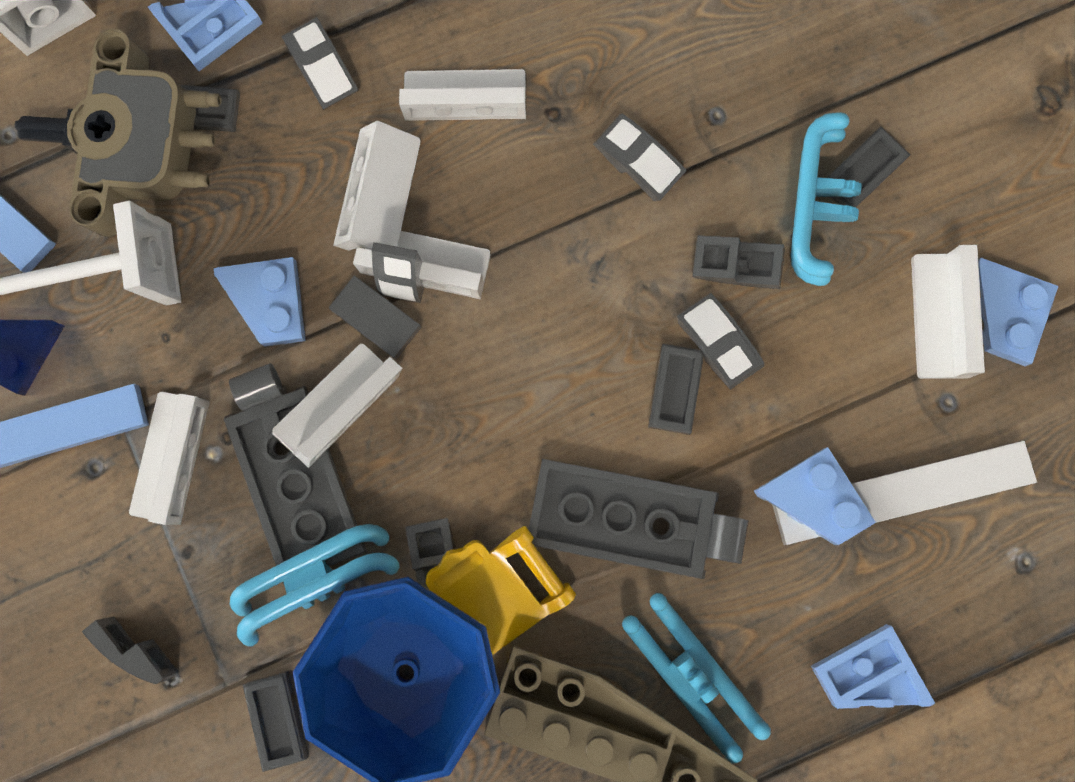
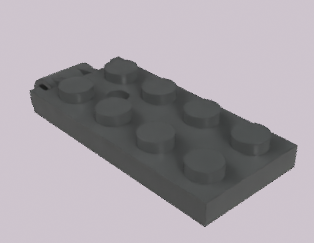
M271 363L229 379L231 393L242 412L225 416L224 422L276 566L347 529L358 526L329 448L309 468L290 450L284 456L276 453L275 446L279 440L273 435L272 430L309 394L307 387L301 386L296 388L295 391L284 395L280 377ZM364 542L328 558L325 562L328 566H332L367 552Z
M542 459L529 531L534 536L532 543L537 547L704 579L706 557L732 563H742L749 520L714 514L715 504L719 498V493ZM657 518H664L669 523V529L663 535H659L653 530V522Z

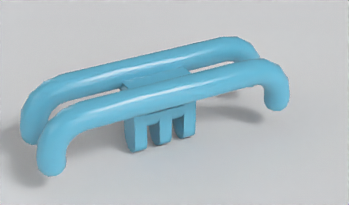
M373 524L352 527L236 587L230 596V607L237 615L245 616L237 627L238 639L246 646H254L259 640V634L256 630L301 606L304 609H308L315 605V599L322 602L330 597L329 592L334 591L338 594L345 590L344 584L369 572L379 570L389 575L397 573L400 568L399 562L395 557L387 553L366 554L335 570L331 569L325 562L328 558L362 542H373L377 546H385L389 541L388 532L382 527ZM284 582L286 595L251 612L252 605L248 601L249 599Z
M661 593L653 594L649 600L651 608L685 651L674 661H671L635 616L630 615L623 619V629L725 758L733 764L739 763L743 758L742 749L705 703H709L720 694L749 731L759 740L769 738L771 734L770 726L747 701L674 610L666 597Z

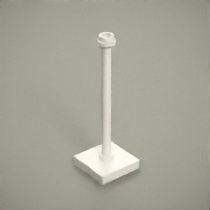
M131 201L113 204L119 247L118 253L0 278V295L122 270L125 290L163 305L181 303L171 223L148 213L144 208Z

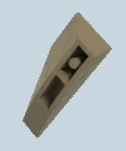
M513 646L499 684L500 694L491 707L486 722L485 736L617 782H758L756 778L601 676Z

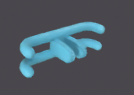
M842 112L827 113L815 119L807 129L801 153L790 254L791 266L799 278L806 283L816 286H825L830 282L834 266L829 261L816 259L810 252L813 220L853 222L857 221L859 216V209L856 207L815 201V197H856L861 194L862 185L855 180L817 177L821 146L830 142H841L846 136L845 128L849 125L850 120L848 115Z

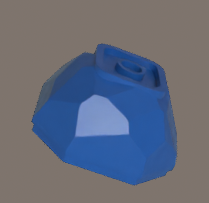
M409 576L344 591L293 670L305 739L370 782H424L449 776L500 694L486 626ZM407 664L413 668L414 676L412 679L405 680L400 676L399 668L401 665Z

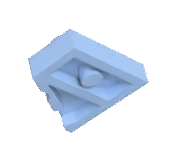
M185 0L184 3L165 7L160 2L152 3L148 6L149 10L198 71H201L263 24L258 14L246 0Z
M293 257L213 268L214 275L261 345L267 347L306 341L297 261Z
M979 258L981 317L984 323L982 330L984 351L1022 366L1030 365L1033 363L1058 286L987 259Z
M828 447L823 448L754 490L757 497L773 504L787 513V516L811 528L817 535L833 545L842 544L876 523Z
M887 624L811 665L832 706L837 709L859 708L860 706L890 708L894 707V705L930 707L935 704L892 626Z

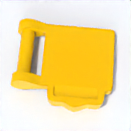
M526 526L513 532L490 552L479 540H472L462 548L451 549L444 554L441 562L432 568L426 576V585L430 591L486 626L492 655L546 616L565 608L576 596L570 584H563L534 546L532 543L534 536ZM518 553L549 595L539 602L506 558Z

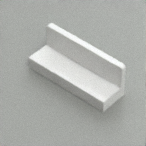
M523 69L407 71L404 74V89H399V105L405 121L526 119V74Z
M375 121L360 129L333 246L348 251L357 247L372 250L373 242L397 247L421 141L419 137L380 121Z
M404 231L400 232L397 247L417 250L422 260L419 279L424 287L481 299L491 256L488 249ZM357 247L353 264L361 274L374 276L372 250Z
M959 245L948 254H916L911 258L918 378L964 379L985 373L977 245Z
M359 344L273 428V435L309 468L397 380L402 367L391 357L385 362L381 361L364 344Z
M166 392L158 393L129 509L131 516L146 518L148 522L163 525H181L210 401L180 393L179 395Z

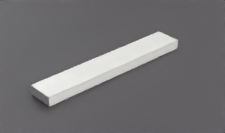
M1020 441L851 484L877 523L1037 483L1025 441ZM772 504L783 545L821 537L814 530L798 523L787 516V513Z

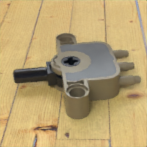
M114 28L102 32L96 39L87 96L74 109H68L67 118L22 116L19 120L15 121L14 128L17 130V137L21 140L63 143V146L78 153L69 206L71 218L78 225L100 236L112 237L117 234L113 204L129 201V199L165 201L177 196L184 187L198 188L210 185L208 174L188 171L191 147H213L216 144V137L212 133L194 131V119L196 117V108L219 107L222 99L218 93L185 90L167 73L149 70V57L147 53L122 30ZM101 209L100 215L95 219L97 212Z

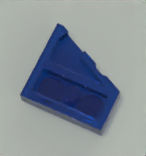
M0 320V385L16 394L25 396L65 326L53 320Z

